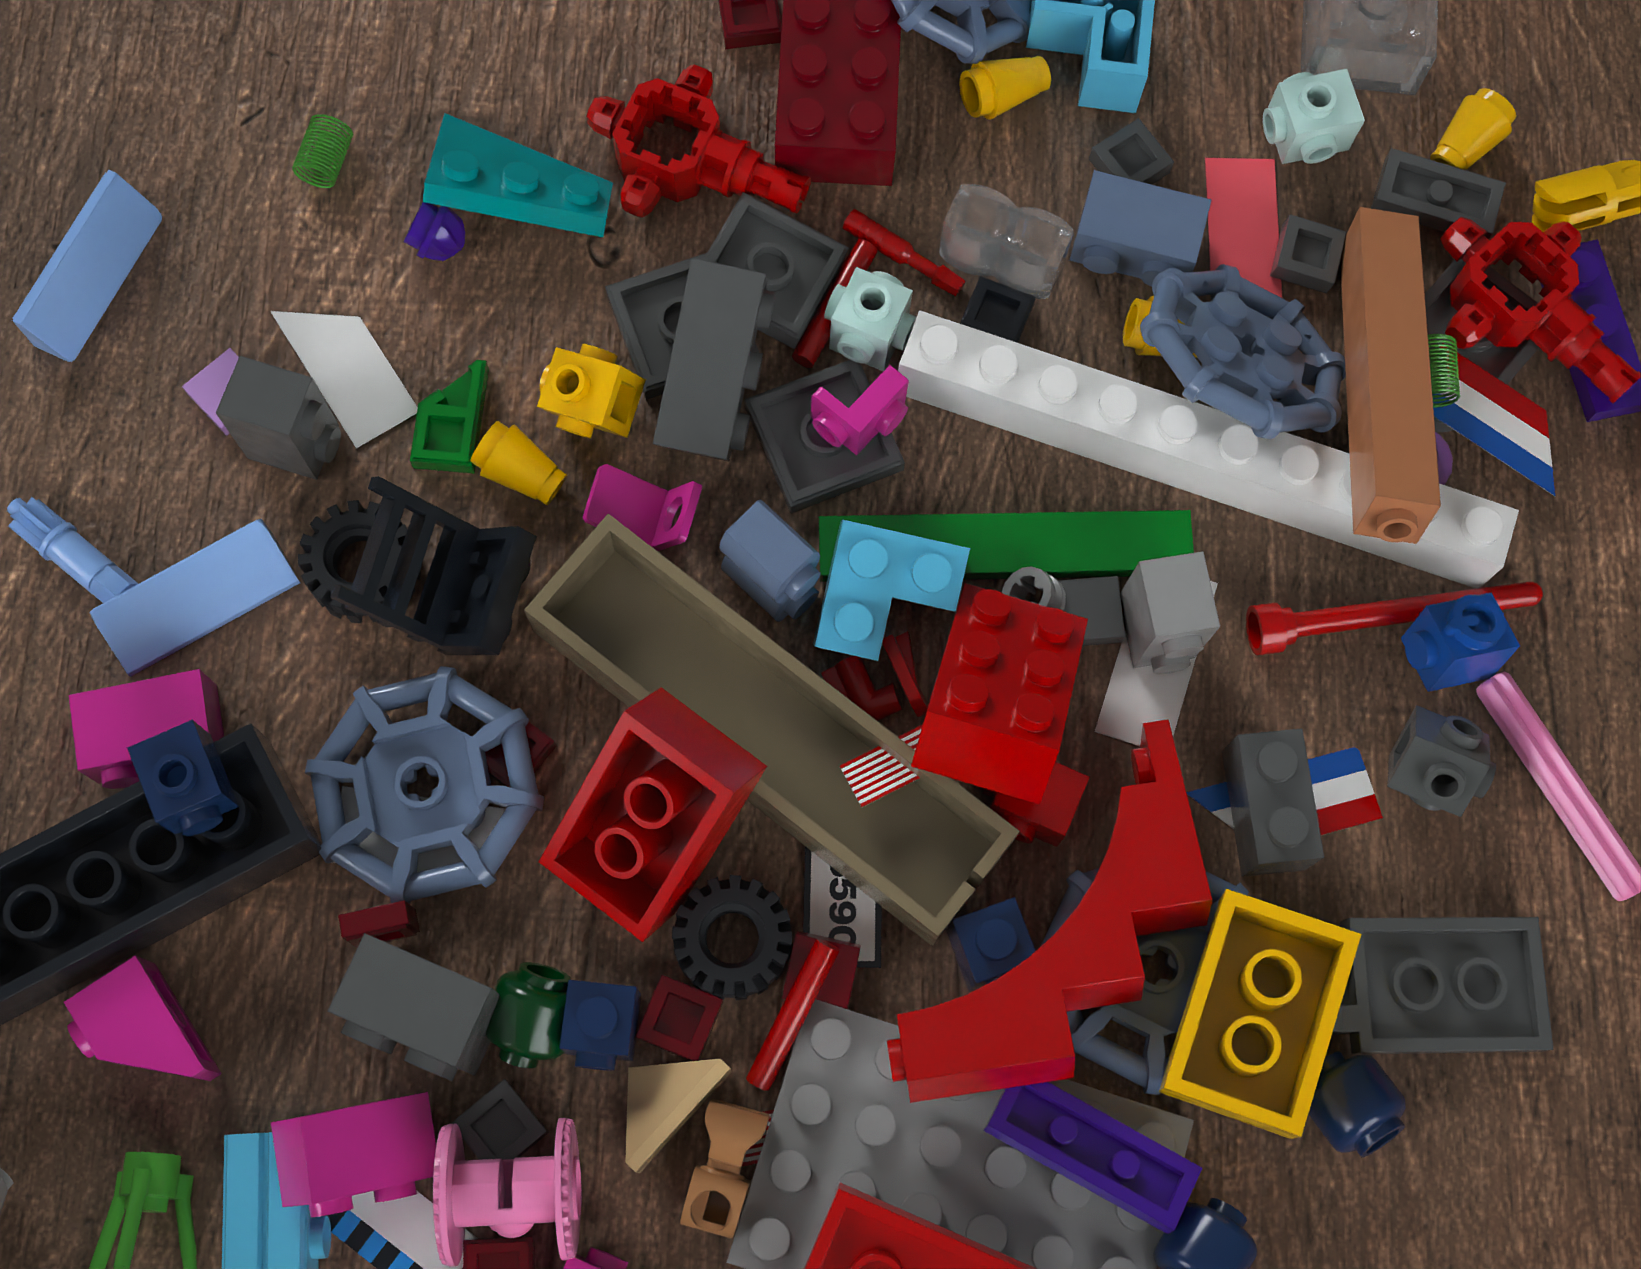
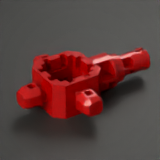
M694 64L682 71L675 84L659 78L638 84L626 107L625 101L608 96L595 97L586 116L588 125L595 132L609 139L613 138L616 162L625 181L621 190L622 209L629 214L639 218L645 217L653 211L661 196L675 202H680L697 196L701 186L718 191L728 198L732 197L733 194L741 196L743 192L748 195L753 193L787 208L795 214L802 208V203L799 200L805 201L810 188L811 177L800 175L783 167H777L765 162L763 153L752 149L750 141L746 139L740 140L722 132L719 115L713 101L710 99L713 92V77L708 69ZM667 116L673 118V123L676 127L692 132L693 128L696 127L699 131L692 145L691 154H684L681 161L671 158L668 166L662 164L661 156L644 149L640 155L636 153L644 136L643 130L645 126L651 128L654 121L664 124Z
M1464 217L1456 220L1442 235L1441 241L1443 247L1456 262L1462 259L1466 263L1450 285L1451 306L1458 312L1449 321L1445 331L1446 335L1456 339V346L1458 348L1466 349L1473 347L1485 337L1497 347H1518L1525 339H1530L1548 355L1547 359L1550 362L1557 359L1567 369L1577 366L1609 398L1612 404L1641 378L1640 371L1637 372L1620 355H1616L1602 342L1601 338L1605 333L1593 323L1597 317L1593 313L1589 315L1571 299L1573 296L1571 293L1579 285L1578 264L1571 258V255L1580 246L1582 239L1581 233L1569 222L1563 221L1553 224L1542 232L1532 222H1510L1491 240H1488L1485 237L1487 231L1473 220ZM1500 260L1504 261L1508 266L1516 260L1522 265L1518 272L1533 284L1538 280L1544 285L1539 292L1543 299L1537 305H1533L1528 311L1520 305L1511 311L1505 305L1509 299L1499 289L1493 286L1488 290L1483 285L1488 277L1484 272L1492 264L1496 265Z

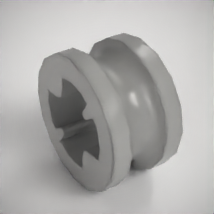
M1032 566L1021 568L1012 573L1005 582L1002 593L1025 600L1029 592L1034 595L1036 594L1034 588L1036 587L1043 591L1039 605L1064 610L1066 593L1063 585L1056 578L1039 568Z

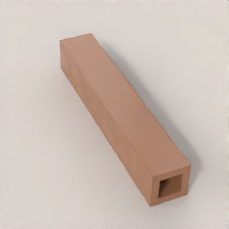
M1359 207L1345 236L1340 258L1353 534L1381 538L1387 542L1417 544L1441 507L1419 216Z

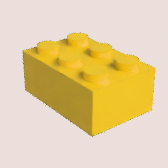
M1226 889L1217 904L1159 1092L1289 1139L1302 1137L1362 934Z

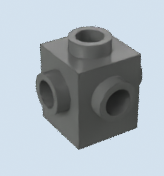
M1416 705L1389 754L1387 787L1408 795L1412 801L1423 808L1433 811L1442 809L1461 817L1473 796L1479 799L1485 796L1495 776L1496 763L1490 761L1489 734L1482 732L1475 723L1466 718L1454 715L1445 717Z

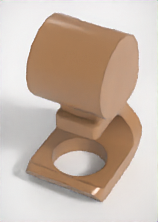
M713 1098L709 1101L705 1113V1125L711 1141L708 1162L705 1165H696L680 1225L733 1239L751 1180L745 1179L740 1174L746 1151L764 1135L770 1114Z

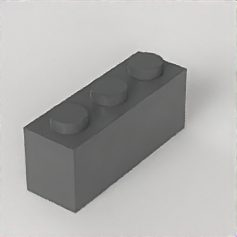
M691 258L653 439L654 445L730 462L732 449L744 450L750 415L740 413L745 388L756 390L763 361V353L753 352L758 327L769 329L776 299V292L766 290L768 281L765 273Z

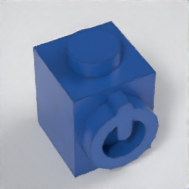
M1492 592L1481 595H1465L1457 600L1427 605L1401 637L1405 646L1406 657L1410 665L1417 670L1427 692L1489 679L1500 670L1520 647Z

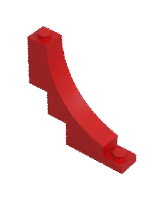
M1169 719L1143 723L1140 748L1131 749V762L1136 785L1121 787L1117 820L1107 853L1086 894L1057 932L1029 958L1000 978L969 994L933 1007L897 1014L900 1038L887 1040L893 1082L907 1080L910 1103L1074 1078L1075 1052L1067 1012L1141 1001L1145 974L1136 936L1207 925L1212 896Z

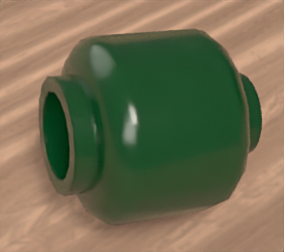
M523 962L518 970L509 971L499 977L494 990L500 996L489 1022L486 1037L495 1046L500 1048L498 1056L501 1060L513 1066L533 1069L537 1067L539 1060L556 1059L565 1053L559 1048L568 980H571L569 975L547 965Z

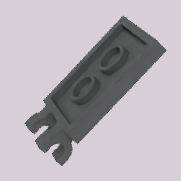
M1539 917L1348 918L1340 921V927L1362 934L1332 1035L1350 1034L1351 1054L1544 1052L1554 1050Z

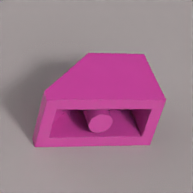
M135 955L64 1001L65 1006L74 1021L67 1025L69 1034L79 1050L88 1058L95 1055L98 1060L206 1081H212L222 1074L157 965L151 961Z

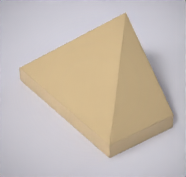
M721 1059L628 1067L625 1163L636 1173H641L732 1073L731 1068Z

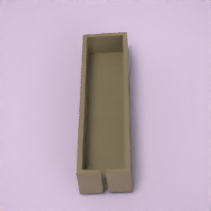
M610 514L604 517L524 609L533 632L628 707H631L662 687L767 765L766 770L747 801L932 947L967 903L974 890L978 889L1009 849L1020 832L953 779L911 767L915 753L913 748ZM880 746L920 777L884 797L861 807L840 765Z

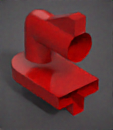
M907 631L897 637L889 635L883 638L882 644L917 717L926 714L928 705L918 685L910 633ZM851 656L821 672L823 679L876 721L902 710L901 700L895 684L891 683L876 690L861 657Z

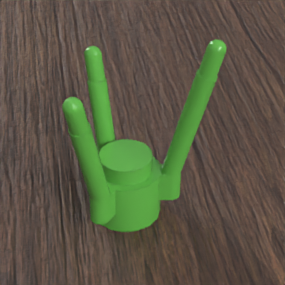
M155 1152L125 1153L123 1171L117 1172L114 1196L89 1269L106 1268L124 1213L125 1217L113 1268L130 1269L142 1212L167 1213L169 1199L175 1200L183 1269H198L191 1208L194 1176L180 1174L182 1156Z

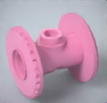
M558 1119L554 1156L522 1157L507 1160H465L463 1140L458 1124H447L441 1127L434 1159L433 1216L437 1250L442 1264L449 1267L459 1265L463 1252L465 1227L489 1226L491 1230L503 1237L517 1238L526 1234L534 1223L551 1222L556 1223L557 1244L561 1260L575 1258L580 1235L582 1187L578 1140L572 1119Z

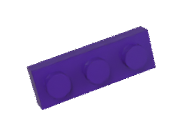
M1597 239L1581 242L1577 250L1571 255V258L1578 264L1579 285L1571 293L1573 295L1571 299L1589 315L1593 313L1597 317L1593 323L1605 333L1601 338L1602 342L1616 355H1620L1637 372H1641V363L1599 241ZM1577 366L1569 368L1587 422L1641 412V378L1612 404L1609 398Z
M1049 1082L1005 1088L983 1130L1166 1234L1175 1230L1202 1170V1167Z

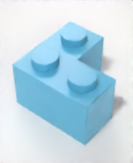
M1032 0L1026 48L1083 55L1078 106L1136 113L1148 77L1155 0Z
M842 520L838 530L813 641L814 647L878 661L892 598L956 612L970 548Z

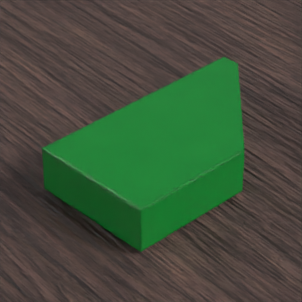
M476 360L468 366L469 371L442 391L437 389L418 403L410 456L413 469L475 474L476 465L470 462L479 444L489 373L486 360Z

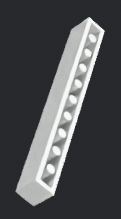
M920 310L918 312L898 372L909 380L906 394L908 398L1473 588L1482 587L1504 567L1519 512L1517 509L1439 484L1441 507L1417 544L1387 542L1381 538L1353 534L1349 453L1286 432L1279 433L1271 440L1260 438L1254 435L1251 426L1220 410L1196 402L1191 403L1187 399Z

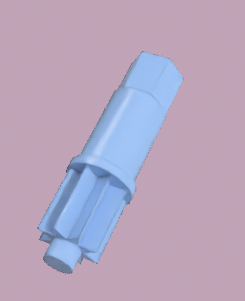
M31 497L26 503L21 498H16L8 505L7 512L14 519L8 527L35 548L45 560L53 561L102 603L138 584L78 534L77 528L74 525L63 520L39 499L36 501Z

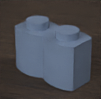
M757 500L725 531L719 546L720 551L725 555L721 564L722 571L775 621L780 622L787 615L793 620L797 619L814 603L819 595L815 585L821 574L816 569L820 553L764 501Z

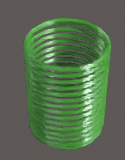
M325 114L312 116L292 166L294 174L310 185L320 188L333 187L354 135L352 129L346 123L333 116ZM321 128L330 130V131H332V132H334V133H331V132L326 131V130H322ZM307 179H310V180H312V181H314V182H317V183H320V184H325V185H319V184L313 183V182H311V181H309V180H307Z
M1429 334L1428 340L1448 339L1451 341L1432 340L1428 341V344H1452L1429 345V348L1448 347L1429 349L1432 394L1450 392L1432 395V397L1439 398L1452 395L1446 398L1433 399V402L1446 401L1433 403V408L1444 407L1457 402L1461 397L1457 341L1450 335Z

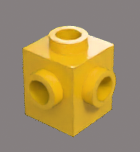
M582 344L580 352L575 353L556 347L552 361L546 366L540 379V398L537 407L558 416L555 427L591 439L595 428L627 438L646 379L615 364L618 356L604 349Z

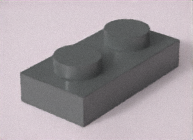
M1391 148L1383 163L1371 209L1419 216V225L1445 232L1460 217L1468 218L1486 230L1485 237L1489 239L1493 234L1506 182Z

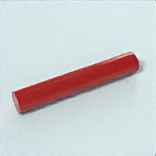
M863 239L856 241L792 354L793 360L801 366L813 368L830 338L831 321L825 319L824 314L831 294L837 284L847 287L856 267L865 271L869 269L878 253L877 248L872 243Z
M816 938L746 1076V1080L755 1087L765 1091L770 1090L840 952V949L833 944Z

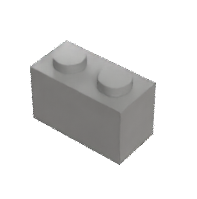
M1203 551L1139 561L1120 593L1123 623L1133 668L1152 665L1153 673L1157 674L1185 669L1191 665L1190 659H1194L1199 652L1204 650V646L1220 628Z

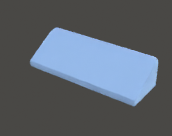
M108 170L107 173L105 172L12 318L14 324L33 346L67 362H72L76 359L161 223L162 215L159 210L117 173Z
M258 519L93 608L90 611V615L124 670L131 677L298 585L300 581L270 529L262 519Z

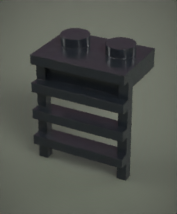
M379 476L371 477L368 489L382 496L376 518L352 588L334 585L330 598L345 604V608L354 613H364L377 619L376 623L384 627H394L407 633V637L417 642H427L437 647V651L445 655H499L502 645L512 628L511 616L521 585L526 580L531 568L530 557L537 536L519 526L479 529ZM406 508L412 511L413 515L383 604L374 601L404 509ZM437 524L443 527L414 618L412 619L406 616L405 613L434 526Z

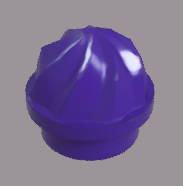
M422 202L403 242L417 249L416 256L422 259L425 257L444 261L462 250L465 244L463 220L449 207Z

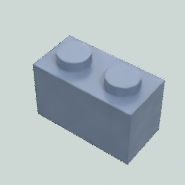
M1094 170L1085 198L1070 261L1081 263L1088 270L1099 274L1117 272L1140 278L1151 287L1154 278L1165 269L1177 268L1182 272H1193L1202 242L1211 199Z

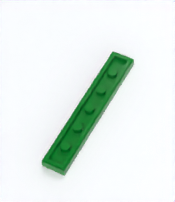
M1191 510L819 516L820 582H827L838 530L842 520L970 548L963 580L1008 579L1017 570L1031 566L1045 571L1054 578L1130 577L1139 561L1194 553Z

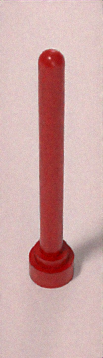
M1529 581L1293 613L1290 607L1281 608L1276 602L1248 607L1246 630L1250 647L1255 655L1284 652L1286 645L1296 643L1297 637L1414 622L1427 605L1457 600L1465 595H1481L1492 592L1501 610L1534 606L1542 600L1543 590L1539 584Z

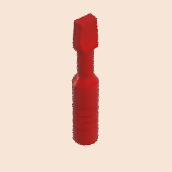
M853 209L844 221L843 230L858 237V239L872 243L880 253L896 263L908 264L932 279L931 284L954 296L964 287L966 281L945 265L938 266L914 250L910 242L889 231V229L857 209Z

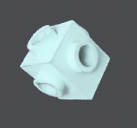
M1347 68L1313 75L1310 72H1302L1288 77L1283 82L1278 83L1268 108L1263 112V129L1266 139L1270 144H1276L1282 164L1300 160L1313 164L1327 160L1338 152L1348 151L1365 121Z
M856 267L847 287L837 284L825 310L824 318L831 321L829 349L842 354L852 361L884 371L895 348L904 351L917 316L909 314L913 290L904 287L900 280L888 273L881 271L870 273Z

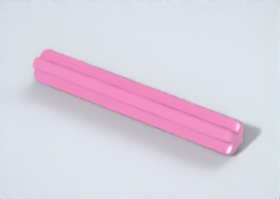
M1501 672L1481 683L1476 689L1478 697L1613 898L1617 901H1623L1640 893V865L1512 676L1507 672Z

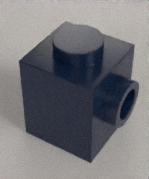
M194 720L185 722L127 747L155 822L172 833L178 834L182 832L185 836H191L208 831L223 821L221 814L239 807L211 735Z
M1015 897L955 918L946 929L969 992L1000 978L1036 951Z
M568 980L559 1049L567 1055L576 1056L575 1067L615 1071L616 1060L634 1061L635 1036L637 1034L641 1004V993L636 986Z

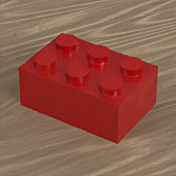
M964 583L911 767L1040 805L1060 750L1088 619L1067 613L1058 608L1046 607L1005 595L996 590L984 589Z
M660 687L622 713L538 862L637 939L644 942L677 913L680 905L687 898L766 770L767 765Z

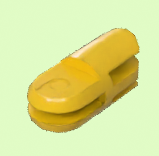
M1618 161L1535 181L1536 194L1533 200L1532 211L1534 214L1532 215L1531 222L1542 232L1553 224L1563 221L1569 222L1580 231L1611 223L1613 220L1640 214L1641 161Z

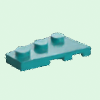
M444 113L424 182L423 202L604 237L613 182Z

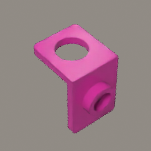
M604 464L597 469L584 510L583 520L585 523L597 527L604 517L610 514L656 551H660L686 541L702 485L692 481L667 491L609 464ZM682 504L679 518L671 529L675 513Z

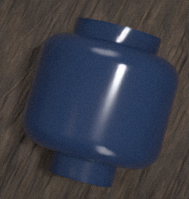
M1337 1051L1324 1059L1308 1115L1336 1151L1341 1153L1357 1151L1361 1158L1385 1146L1405 1128L1400 1118L1406 1109V1101L1399 1089L1372 1056L1362 1054L1345 1059L1341 1052Z
M1210 1198L1207 1206L1200 1203L1187 1202L1175 1230L1169 1234H1162L1154 1249L1153 1256L1160 1269H1250L1257 1256V1246L1251 1235L1243 1228L1247 1218L1230 1204L1217 1198Z

